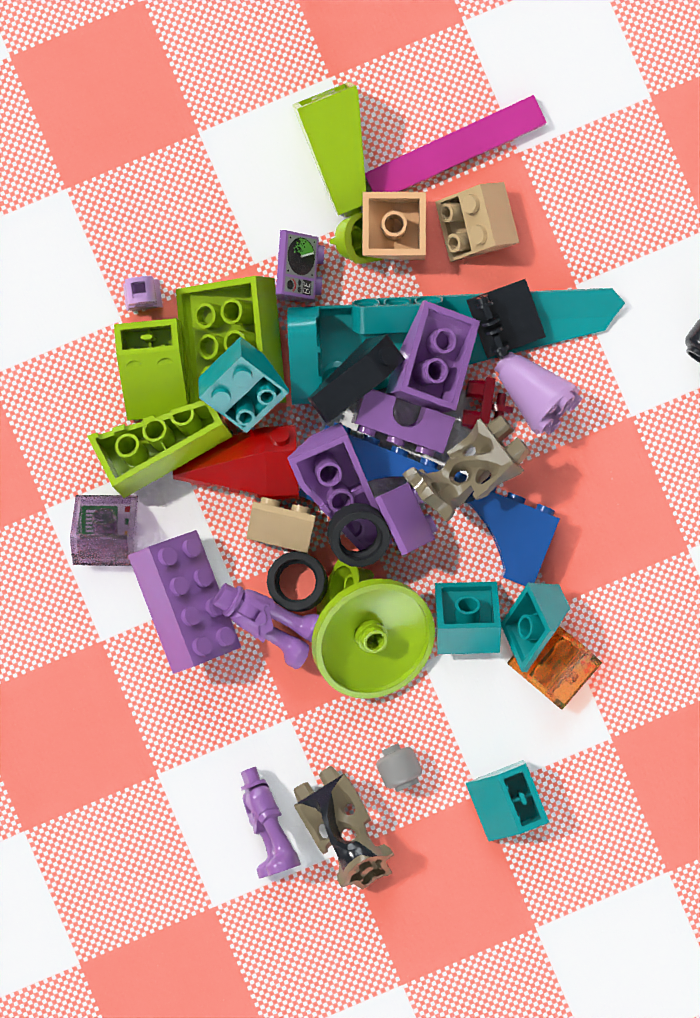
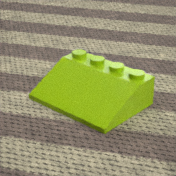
M250 276L176 289L178 320L181 321L189 404L202 401L199 398L198 377L239 337H242L262 352L284 381L275 278ZM286 396L279 403H286Z

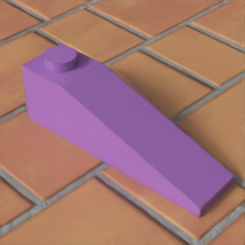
M341 422L311 435L287 458L300 488L314 500L330 519L342 507L353 503L368 504L380 512ZM367 519L351 521L342 530L344 535L359 550L369 547L377 537L376 526ZM390 536L389 545L393 543V541H392V539H391V536Z

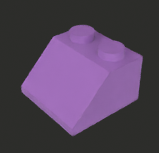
M409 483L374 498L401 556L435 540L433 533L437 532L438 529L430 514L424 516L420 508V504L424 502L416 490L410 487Z

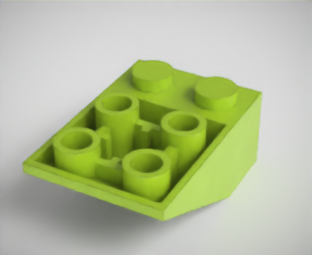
M177 318L114 324L116 356L127 421L141 420L152 415L158 417L170 413L172 409L188 405L181 321Z

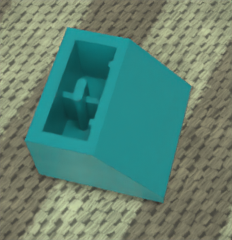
M239 337L198 377L199 398L246 433L289 393V388L266 356L242 337Z
M524 760L465 783L488 842L519 835L550 823Z

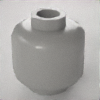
M399 743L382 750L384 757L377 761L376 767L386 788H395L397 793L419 783L418 777L422 774V768L411 747L400 748Z

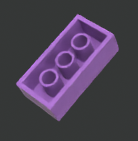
M197 530L128 555L173 674L241 648L231 618L223 615V610L213 605V601L220 589Z

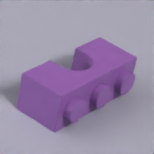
M372 389L358 400L351 423L358 425L357 431L375 437L376 431L388 435L386 441L404 447L406 441L417 445L415 451L433 457L435 451L444 454L456 419L455 417L421 407L418 418L414 423L409 426H401L393 416V407L397 397Z

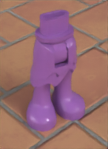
M227 583L222 585L213 601V605L222 609L223 615L230 617L236 625L249 632L255 639L258 638L262 643L266 639L278 646L283 651L285 663L294 669H299L308 657L309 645L298 637L275 628L272 619L312 642L313 630L319 615H298L274 603L272 598L254 590H244L240 585L236 588Z
M256 766L240 772L244 782V786L240 788L241 791L245 790L242 799L249 823L253 827L254 834H260L267 851L266 860L256 869L258 878L271 876L301 865L298 854L293 849L279 824L278 817L282 813L274 800L265 779L260 780Z

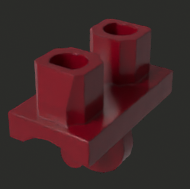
M486 377L484 381H467L465 398L481 400L480 412L463 410L462 427L472 430L479 419L489 424L491 411L495 412L494 419L500 415L504 417V414H513L514 407L505 406L507 397L505 393H498L496 404H492L496 378Z

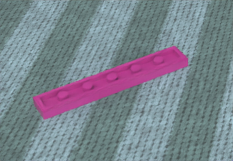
M531 95L366 172L365 178L372 192H402L546 125L547 122L535 96Z

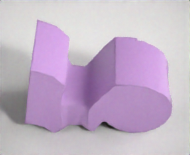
M140 276L124 280L123 290L126 311L163 307L159 279H154L153 276Z

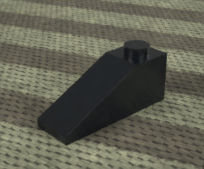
M387 334L367 338L308 397V401L324 422L330 423L384 381L405 358Z

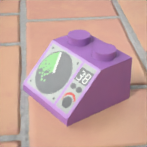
M280 230L276 281L277 300L315 303V295L322 294L323 277L317 276V264H324L325 246L319 245V237Z

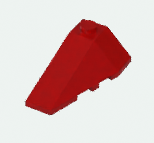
M296 425L262 427L250 430L247 433L235 434L228 440L173 470V479L210 487L213 484L229 488V492L238 494L240 491L257 494V498L264 497L273 500L299 499V484L287 459L297 449Z

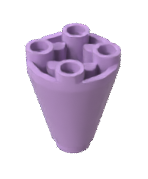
M509 352L495 367V371L499 374L498 378L530 429L536 435L544 432L548 435L553 433L561 424L559 418L566 410L571 412L582 400V397L578 395V387L521 355Z

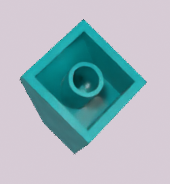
M497 582L435 583L437 655L500 653L501 618Z

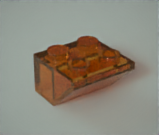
M560 626L527 672H521L514 655L507 662L511 668L561 710L564 709L603 663L588 648Z

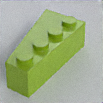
M204 401L172 409L170 413L158 417L152 415L142 418L143 421L132 425H119L113 427L112 431L102 434L96 432L87 435L112 487L123 498L128 497L233 437L223 416Z

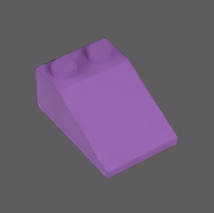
M426 300L423 301L400 349V353L405 360L391 373L385 394L440 413L456 411L480 321Z

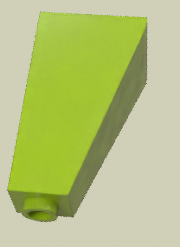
M348 81L292 104L333 208L338 216L344 214V217H350L362 211L363 192H366L359 95L356 85Z

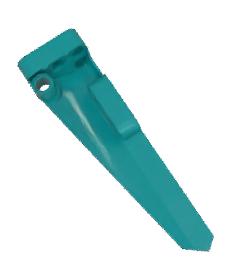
M613 288L530 291L546 337L508 352L517 353L605 331L625 302ZM484 293L367 298L355 300L352 304L288 307L287 329L292 405L311 404L308 401V397L365 339L387 334L400 351L423 301L426 300L472 318L466 300ZM478 332L469 365L497 358V356H493L487 359ZM390 375L373 389L381 390L387 388Z

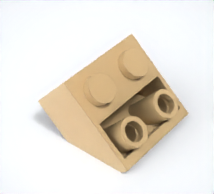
M505 182L479 184L435 201L450 262L498 251L519 243Z
M261 497L260 503L253 501L246 539L308 553L316 516L310 515L311 508L292 504L291 510L280 508V501Z

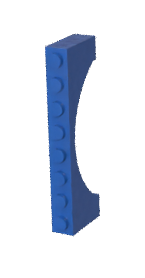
M343 425L367 482L390 477H404L402 474L412 467L417 470L423 469L427 473L439 471L437 469L439 464L423 457H421L420 462L408 458L410 452L393 445L391 450L380 447V440L363 434L361 439L350 435L352 429ZM457 472L454 480L462 483L466 481L468 475ZM497 487L488 496L467 502L485 523L494 539L503 566L501 577L522 586H526L528 582L535 583L560 518L553 516L555 510L541 504H537L536 509L524 504L526 499L508 492L507 497L495 493ZM300 488L299 496L314 502V500Z

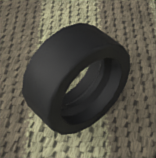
M353 503L346 505L333 515L328 524L327 536L333 553L341 562L351 567H365L374 564L383 557L389 547L390 532L388 525L380 512L368 504ZM357 519L371 521L377 530V537L373 544L360 551H350L342 545L340 535L344 526Z
M293 551L283 554L273 562L268 571L266 583L269 594L276 604L289 611L304 612L313 609L321 603L327 593L328 577L325 568L319 560L307 553ZM296 563L308 566L313 571L316 579L313 592L302 600H291L286 597L281 591L279 584L280 575L283 570L289 565Z

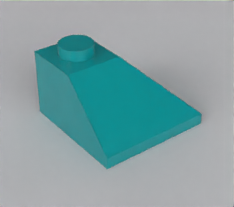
M528 582L501 622L502 630L521 672L529 670L570 610V606L559 584Z

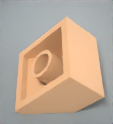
M363 192L362 256L389 260H425L426 192Z

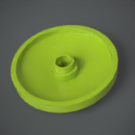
M391 579L361 581L338 593L322 610L312 635L311 648L313 659L326 682L338 692L360 699L386 696L406 686L423 669L433 649L435 624L432 613L425 601L406 584Z

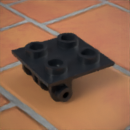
M526 278L466 300L472 318L480 321L478 334L487 359L493 356H497V358L509 354V350L546 337Z

